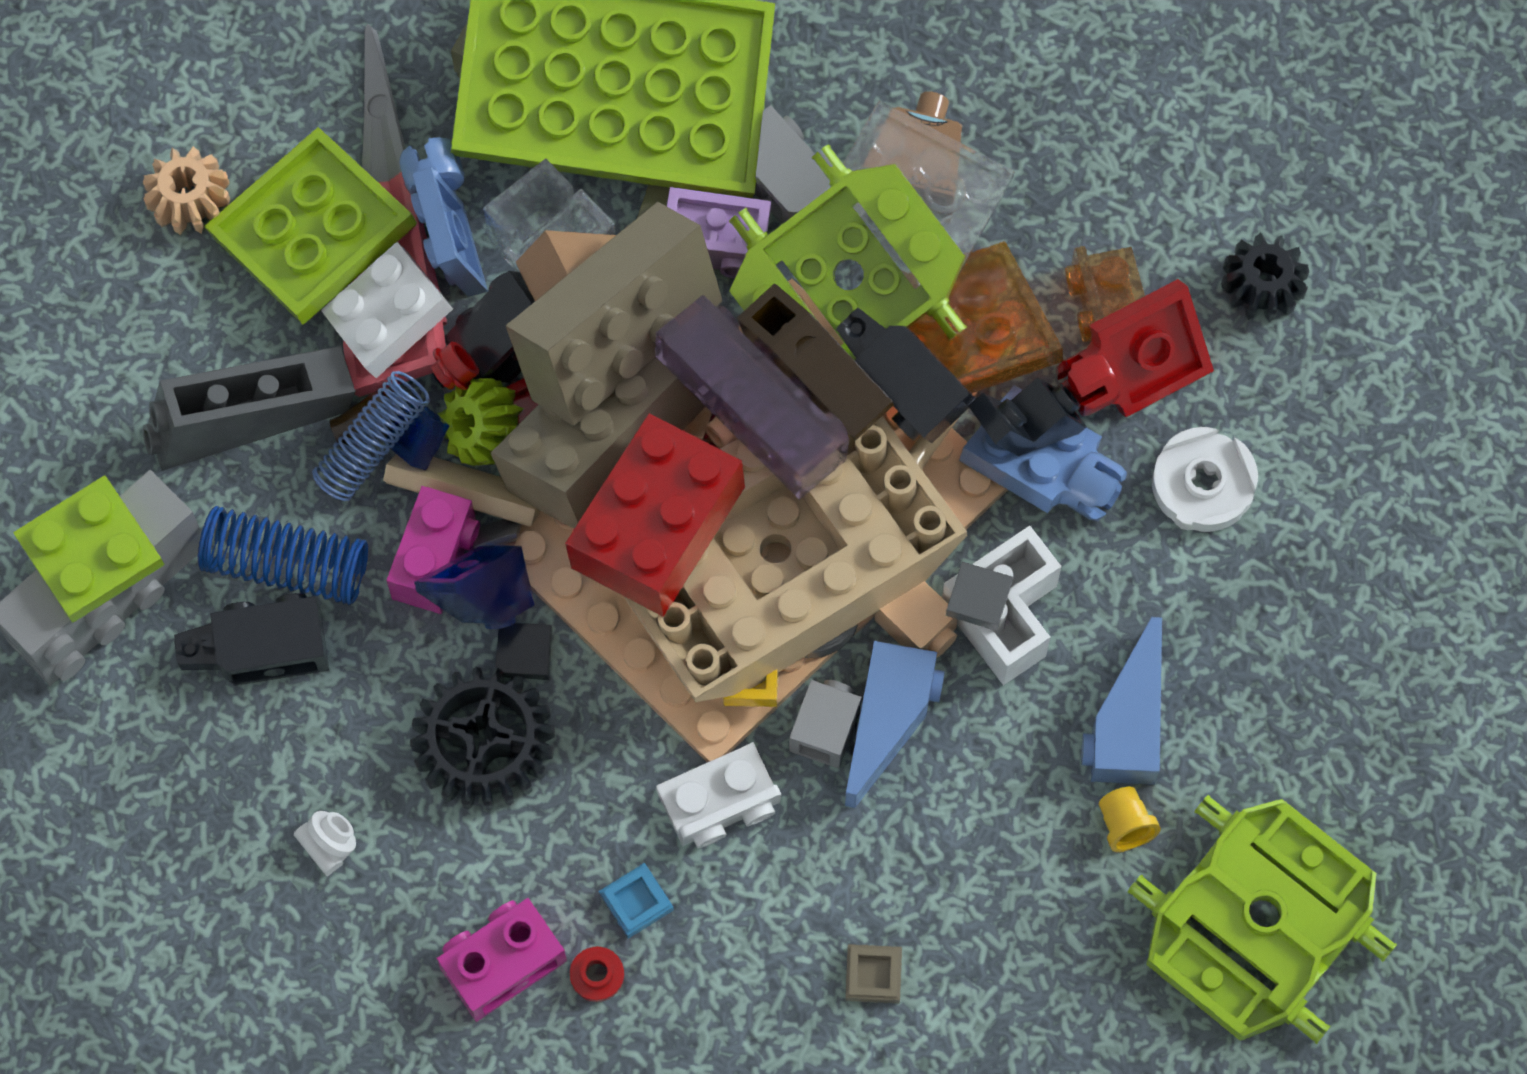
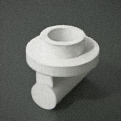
M317 811L310 817L308 822L294 832L295 838L326 876H329L341 867L343 860L356 847L352 825L344 816L336 812Z

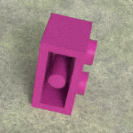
M421 486L386 580L393 600L442 615L447 598L453 599L458 592L463 575V569L459 566L465 550L471 551L473 549V543L479 534L480 521L475 518L472 500Z
M526 898L519 904L512 900L501 905L489 915V924L474 934H471L470 931H464L456 935L442 947L444 954L437 957L441 971L476 1022L567 962L565 950L529 898Z

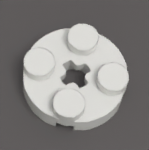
M1197 427L1176 434L1163 447V451L1157 457L1152 476V490L1160 509L1181 529L1201 532L1221 530L1240 520L1250 508L1258 482V470L1251 452L1237 438L1234 437V440H1231L1225 435L1218 434L1219 430ZM1197 469H1204L1207 475L1216 474L1218 480L1213 483L1212 490H1203L1192 483L1196 478Z

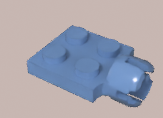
M441 137L428 138L429 142L424 145L428 157L426 159H420L418 152L409 145L402 151L399 164L405 187L411 194L414 211L421 223L426 222L430 238L424 239L423 243L429 262L434 269L438 267L442 269L449 285L456 284L468 297L488 292L465 208L456 193V190L464 182L465 174L460 157L450 153L452 141Z
M1014 385L1001 402L1006 398L1012 400L1022 389ZM981 425L963 447L959 458L960 462L1046 513L1057 504H1066L1072 510L1093 521H1099L1107 514L1095 506H1103L1109 510L1121 492L1122 486L1119 481H1124L1127 476V472L1121 465L1098 453L1097 449L1102 436L1088 428H1085L1078 435L1017 456L995 445Z

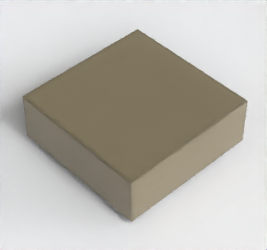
M848 944L845 1001L900 1004L902 947Z

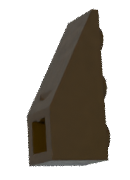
M774 283L736 318L750 349L854 440L863 435L894 406L893 401L825 328L777 284Z

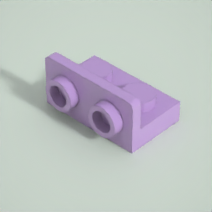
M670 187L667 207L701 225L713 269H718L722 275L735 279L748 249L746 248V242L733 225L729 223V220L736 215L749 231V227L738 214V212L747 208L763 232H767L771 201Z

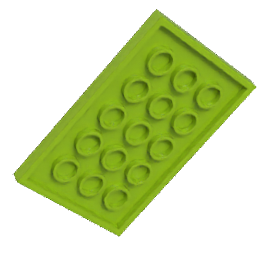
M470 0L450 153L458 157L668 188L673 187L753 198L755 194L756 169L775 3L758 0Z

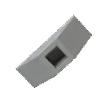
M770 105L763 110L756 169V196L759 200L771 201V213L783 224L831 186L829 185V179L817 163L812 160V156L815 153L803 141V133L796 122L789 116L782 118ZM817 151L822 155V157L825 159L828 165L832 167L833 165L829 161V159L822 152ZM858 203L853 208L867 225L868 214Z

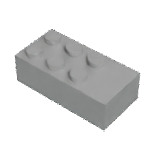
M151 470L146 472L120 497L164 562L163 567L74 623L71 622L37 569L0 601L1 633L8 644L49 686L59 678L62 681H66L78 673L85 663L84 656L98 643L107 645L116 639L125 627L123 621L138 607L141 610H145L154 605L164 593L165 588L163 585L198 555L201 530L194 513Z

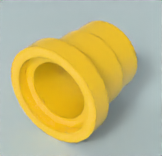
M1127 786L1113 790L1102 797L1098 803L1104 816V822L1109 830L1107 841L1113 852L1121 853L1147 844L1161 831L1156 817L1148 814L1143 801L1140 800L1134 787Z

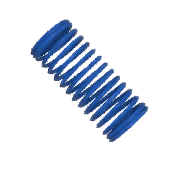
M215 506L209 512L201 532L198 547V566L201 571L210 572L211 574L219 570L221 576H227L230 573L233 579L242 576L244 581H250L253 578L256 584L265 581L267 587H271L276 583L278 589H284L287 586L290 592L299 589L301 594H307L310 591L312 596L317 597L322 594L324 600H328L333 596L335 602L342 601L343 604L352 605L359 595L361 579L366 571L368 544L366 540L357 538L353 541L349 550V537L344 536L338 547V535L333 533L327 543V533L325 530L319 533L315 542L316 533L314 528H310L304 538V528L302 525H299L293 534L291 522L285 524L282 530L280 520H276L270 529L268 517H265L259 525L257 515L251 516L248 521L247 514L242 512L236 520L234 509L226 513L224 507ZM231 518L230 531L227 539V547L222 557L226 530L229 520ZM217 522L216 534L214 538L215 545L211 553L213 533ZM242 522V530L238 543V551L234 558L236 538L240 524ZM254 523L252 539L249 546V554L245 561L247 543L252 525ZM265 526V533L263 543L261 546V555L257 562L259 543ZM275 530H276V537H275V542H274V546H273V550H272V558H271L270 563H269V565H268L269 554H270V548H271L273 536H274V533H275ZM286 534H287L286 546H285V550H284V553H283V561H282V564H281V566H280L282 548H283L284 540H285V537H286ZM298 535H299L297 550H296V554H295V557H294V565H293V567H292V569H291L292 559H293V553H294L296 541H297V538H298ZM309 539H310L308 554H307V557H306V566H305V568H304V570H303V565H304V559H305V554H306V550H307V545H308V542H309ZM219 541L217 554L213 557L216 544ZM321 543L320 553L317 561V569L315 571L316 558ZM332 544H333V548H332V552H331V557H330V561H329V565H328V572H327V575H326L328 559H329L331 547H332ZM230 546L229 567L226 571H223L222 565L225 562V555ZM241 548L240 570L235 574L234 567ZM343 549H344L343 557H342V561H341V565H340V574H339V576H338L339 564H340V560H341L342 551H343ZM253 550L251 563L252 572L249 576H246L245 570L247 568V562L250 553ZM264 553L263 575L258 579L257 571L261 556ZM276 555L274 578L271 582H269L268 574L270 572V566L273 557ZM287 558L286 580L283 584H280L281 570L284 560ZM299 560L297 583L292 587V573L296 562ZM310 563L309 584L306 589H303L304 574L307 565ZM322 564L320 587L318 591L315 592V578L318 568ZM334 566L332 574V589L329 592V594L326 595V581L330 570ZM343 572L340 586V597H337L338 582L340 575ZM354 573H355V579H354L353 585H352V587H351L352 577H353V575H354ZM360 573V580L356 590H354L356 578Z

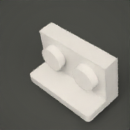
M754 742L656 785V791L682 846L695 842L697 848H703L721 840L727 835L724 828L742 819L746 826H752L768 819L775 814L773 806L780 803L782 795L778 786L773 785Z

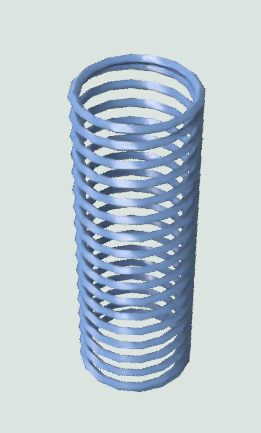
M393 371L391 376L387 378L388 382H384L382 384L383 388L377 390L378 394L372 396L373 400L368 401V406L363 407V412L358 414V419H354L353 425L348 426V431L343 432L344 437L338 438L339 443H334V449H329V455H325L323 457L324 461L319 462V467L313 469L312 473L315 482L328 495L337 500L349 501L352 498L351 496L355 494V490L360 488V484L365 482V478L370 476V472H373L375 466H378L380 460H383L385 454H388L389 448H393L394 442H398L399 436L404 434V430L409 428V424H412L414 418L419 416V412L424 410V406L429 404L430 398L425 388L408 374ZM394 375L404 376L416 384L423 392L426 401L423 402L420 395L410 384ZM396 380L410 389L418 400L403 390ZM386 385H389L394 392L386 389ZM381 391H384L389 398L381 395ZM379 397L383 403L376 401V398ZM405 401L413 404L415 409L410 408ZM374 403L378 409L371 407V404ZM400 407L408 410L410 415L405 414ZM369 409L373 415L366 413V410ZM396 414L402 416L405 421L400 420ZM364 415L368 421L361 419V416ZM391 420L397 422L400 427L395 426ZM359 421L363 427L358 426L356 422ZM386 426L394 429L395 433H391ZM354 427L358 433L353 432L351 428ZM381 432L389 435L390 439H386ZM347 433H349L353 439L347 437ZM376 438L384 441L385 445H381ZM342 439H344L348 445L342 443ZM371 444L379 447L380 451H376ZM339 445L343 451L337 449V446ZM367 450L374 453L376 458L371 457ZM335 451L337 456L332 455V452ZM330 457L332 462L327 461V458ZM363 457L369 459L370 462H371V464H370V463H366V461L363 459ZM325 463V465L328 467V469L325 468V467H322V464ZM358 463L364 465L366 470L362 469ZM333 468L337 469L342 475L336 472ZM353 469L359 471L362 476L357 475ZM317 471H321L336 486L347 490L348 494L341 493L329 486L321 479ZM329 475H331V476H333V477H335V478L338 477V478H340L341 480H343V481L349 483L352 488L346 487V486H344V485L338 483L336 480H334L333 478H331ZM348 475L354 477L357 482L352 481Z

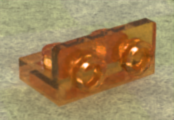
M1085 245L1074 248L1072 263L1065 267V276L1070 295L1080 296L1083 311L1077 313L1078 327L1082 341L1089 342L1092 338L1089 328L1090 324L1144 297L1145 294L1132 247L1091 255L1087 254Z

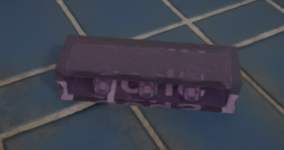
M702 295L656 332L655 356L799 500L846 461L849 438L843 423L832 413L827 412L824 414L811 401L809 391L797 378L793 376L790 378L786 377L775 366V360L769 351L757 341L752 343L739 330L736 319L725 307L721 305L715 307Z

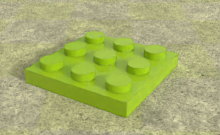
M317 127L224 208L217 217L208 222L205 228L245 270L304 325L416 226L417 222L411 212L325 132Z

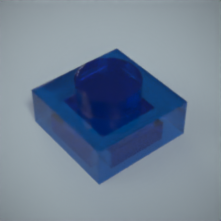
M406 401L410 408L415 409L413 404ZM424 406V410L419 412V416L414 418V422L409 424V428L404 430V434L399 436L398 442H394L395 445L390 449L410 466L426 471L436 451L441 446L450 425L427 406ZM402 408L405 414L410 415L408 410ZM398 416L400 420L405 421L402 416ZM397 422L394 423L395 426L400 427Z

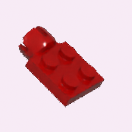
M1179 279L1090 324L1089 328L1092 338L1088 347L1063 360L1056 367L1058 380L1068 376V379L1061 384L1068 388L1080 403L1081 407L1078 412L1082 417L1089 416L1111 404H1115L1119 412L1123 416L1128 417L1214 371L1188 286Z

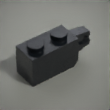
M508 270V272L499 275L491 282L488 288L489 291L474 307L468 308L457 317L456 325L445 335L446 345L451 342L458 343L470 354L477 364L479 374L473 379L493 378L501 382L510 383L521 372L506 325L535 301L521 272ZM432 373L433 376H434V378H435V380L440 384V386L442 387V391H443L445 394L452 392V390L446 388V387L436 378V376L434 375V373Z
M857 308L836 328V331L855 356V362L893 401L894 407L898 412L892 417V420L913 441L921 435L924 439L933 443L969 408L968 405L976 399L906 326H889L886 329L861 309Z
M291 593L278 597L276 603L257 606L251 602L231 603L226 605L223 611L210 613V624L174 634L176 658L181 671L220 670L223 678L235 686L329 671L322 612L316 596L307 597L305 594Z

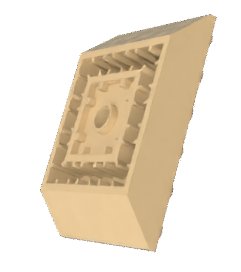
M804 398L787 408L791 414L763 437L759 438L755 432L769 420L720 449L742 460L745 489L668 611L662 617L624 597L695 702L734 696L743 689H752L766 680V675L776 669L778 673L880 611V608L926 581L967 536L964 526L883 416L857 440H854L810 400ZM793 423L804 425L813 435V444L807 449H798L785 441H780L778 443L779 449L786 454L794 452L798 459L783 461L777 457L770 447V441L773 436L778 433H786L803 442L806 440L805 435L801 431L793 432L788 426ZM771 543L785 544L791 550L789 557L781 563H770L761 556V553Z

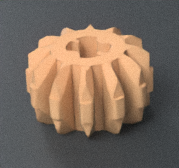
M193 146L186 157H181L180 153L172 148L170 152L171 160L166 163L154 158L152 166L155 174L144 175L143 184L146 191H148L144 197L145 205L148 210L155 212V220L161 227L172 223L174 231L181 235L187 227V223L192 222L194 229L201 234L204 229L202 219L207 217V219L212 220L219 215V207L229 205L230 196L228 191L225 190L230 184L227 173L223 170H218V161L212 154L201 159L199 150ZM183 187H187L190 192L186 193Z

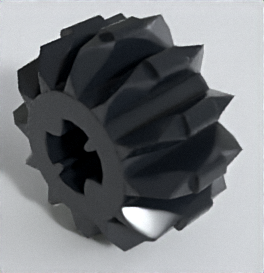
M1260 232L1255 236L1253 246L1241 239L1236 244L1235 255H1229L1225 258L1223 269L1227 274L1223 276L1221 281L1222 290L1233 292L1229 300L1231 308L1239 307L1244 303L1248 304L1246 310L1248 320L1256 316L1257 309H1263L1264 316L1269 323L1275 320L1277 310L1289 316L1295 309V300L1304 299L1308 287L1303 281L1309 275L1308 264L1298 263L1301 256L1299 247L1289 250L1283 249L1285 240L1282 235L1277 237L1273 244H1267L1265 237ZM1261 272L1272 275L1270 281L1260 279Z

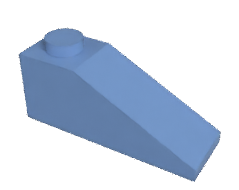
M1151 617L1095 718L1092 734L1083 733L1081 765L1091 766V782L1155 785L1160 772L1162 618Z
M874 641L847 783L845 806L856 808L925 719L929 701L940 702L945 671L935 669L937 652Z

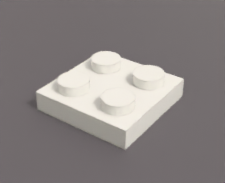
M396 242L321 311L364 368L377 378L449 314L453 308L410 254Z

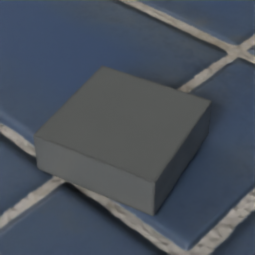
M962 561L947 606L946 616L997 631L1013 577Z

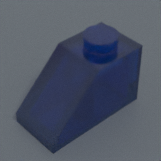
M480 545L414 582L417 593L460 622L483 623L486 629L491 630L505 628L516 622L515 616L535 605L522 546Z

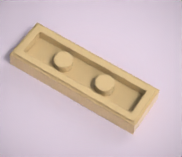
M403 447L386 464L383 481L390 485L417 493L420 492L421 486H426L472 500L473 509L526 526H532L540 513V510L508 492L502 477Z

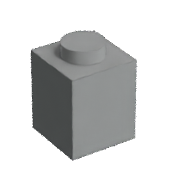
M811 680L789 737V752L839 769L860 714L861 697L854 695V690L850 686L839 681L825 680L822 684Z

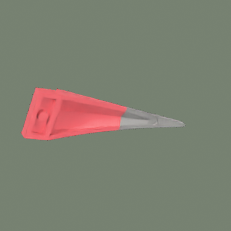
M367 24L365 27L362 168L412 213L417 225L405 234L398 243L410 254L439 290L435 269L429 262L423 241L427 239L424 223L419 221L414 211L411 194L405 187L400 169V156L406 148L377 31ZM446 316L377 378L364 368L345 341H343L345 361L356 391L355 395L361 397L374 393L379 388H383L382 384L388 382L387 378L391 376L393 371L406 373L414 379L432 374L431 366L437 361L433 356L434 349L439 347L442 350L446 347L443 328L447 324ZM398 374L394 375L396 377L403 379L406 382L410 381L404 376Z

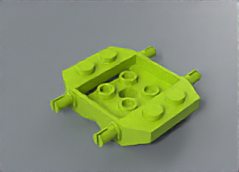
M828 144L821 150L833 166L830 167L819 152L812 156V160L817 163L829 179L831 187L770 234L763 232L747 208H744L738 214L749 227V231L736 215L729 220V223L733 225L746 242V248L748 249L729 290L744 311L775 283L815 318L776 266L783 261L835 331L840 323L857 308L861 309L886 329L889 326H906L909 328L925 315L932 316L949 341L955 338L957 334L946 321L947 317L959 333L967 328L948 304L950 302L948 297L966 256L896 164L851 171L850 168L846 169ZM860 203L921 284L916 289L853 208L856 204ZM847 260L858 262L864 274L862 283L852 290L840 288L835 281L837 266ZM844 342L841 347L855 360V356Z
M1208 794L1203 799V802L1198 805L1194 813L1217 829L1220 837L1201 862L1173 893L1169 891L1165 895L1145 879L1142 874L1127 891L1128 894H1131L1149 908L1155 917L1146 965L1240 1041L1283 1025L1286 1022L1288 1025L1293 1024L1317 1045L1331 1026L1327 1025L1305 1007L1308 1002L1304 999L1351 940L1354 943L1358 941L1378 957L1382 963L1397 946L1396 943L1392 942L1371 925L1374 921L1370 915L1373 912L1377 873L1283 799L1243 809L1240 813L1236 810L1232 815ZM1257 901L1270 902L1278 911V923L1270 927L1257 925L1251 919L1249 913L1250 906ZM1190 917H1193L1277 985L1273 991L1268 989L1186 922Z

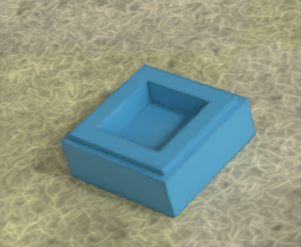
M645 863L599 891V895L628 939L674 911L673 905Z

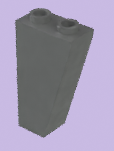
M341 346L160 380L155 400L149 403V422L143 425V438L148 454L157 455L161 471L343 414L349 410L356 391Z

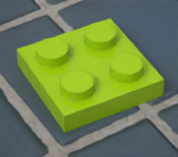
M106 475L13 532L72 623L164 566L162 558Z

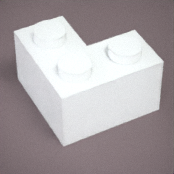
M1030 525L973 563V565L1013 577L998 630L994 631L957 620L959 628L1003 686L1045 658L1050 642L1049 634L1029 610L1028 606L1057 587L1062 566ZM957 575L944 583L942 598L947 603H949Z

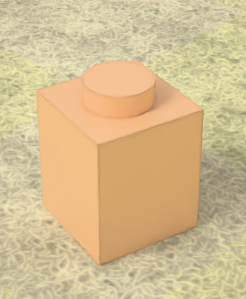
M925 581L880 608V611L875 613V621L901 646L937 652V657L942 655L957 638L954 630L957 627L958 619L946 616L948 603Z

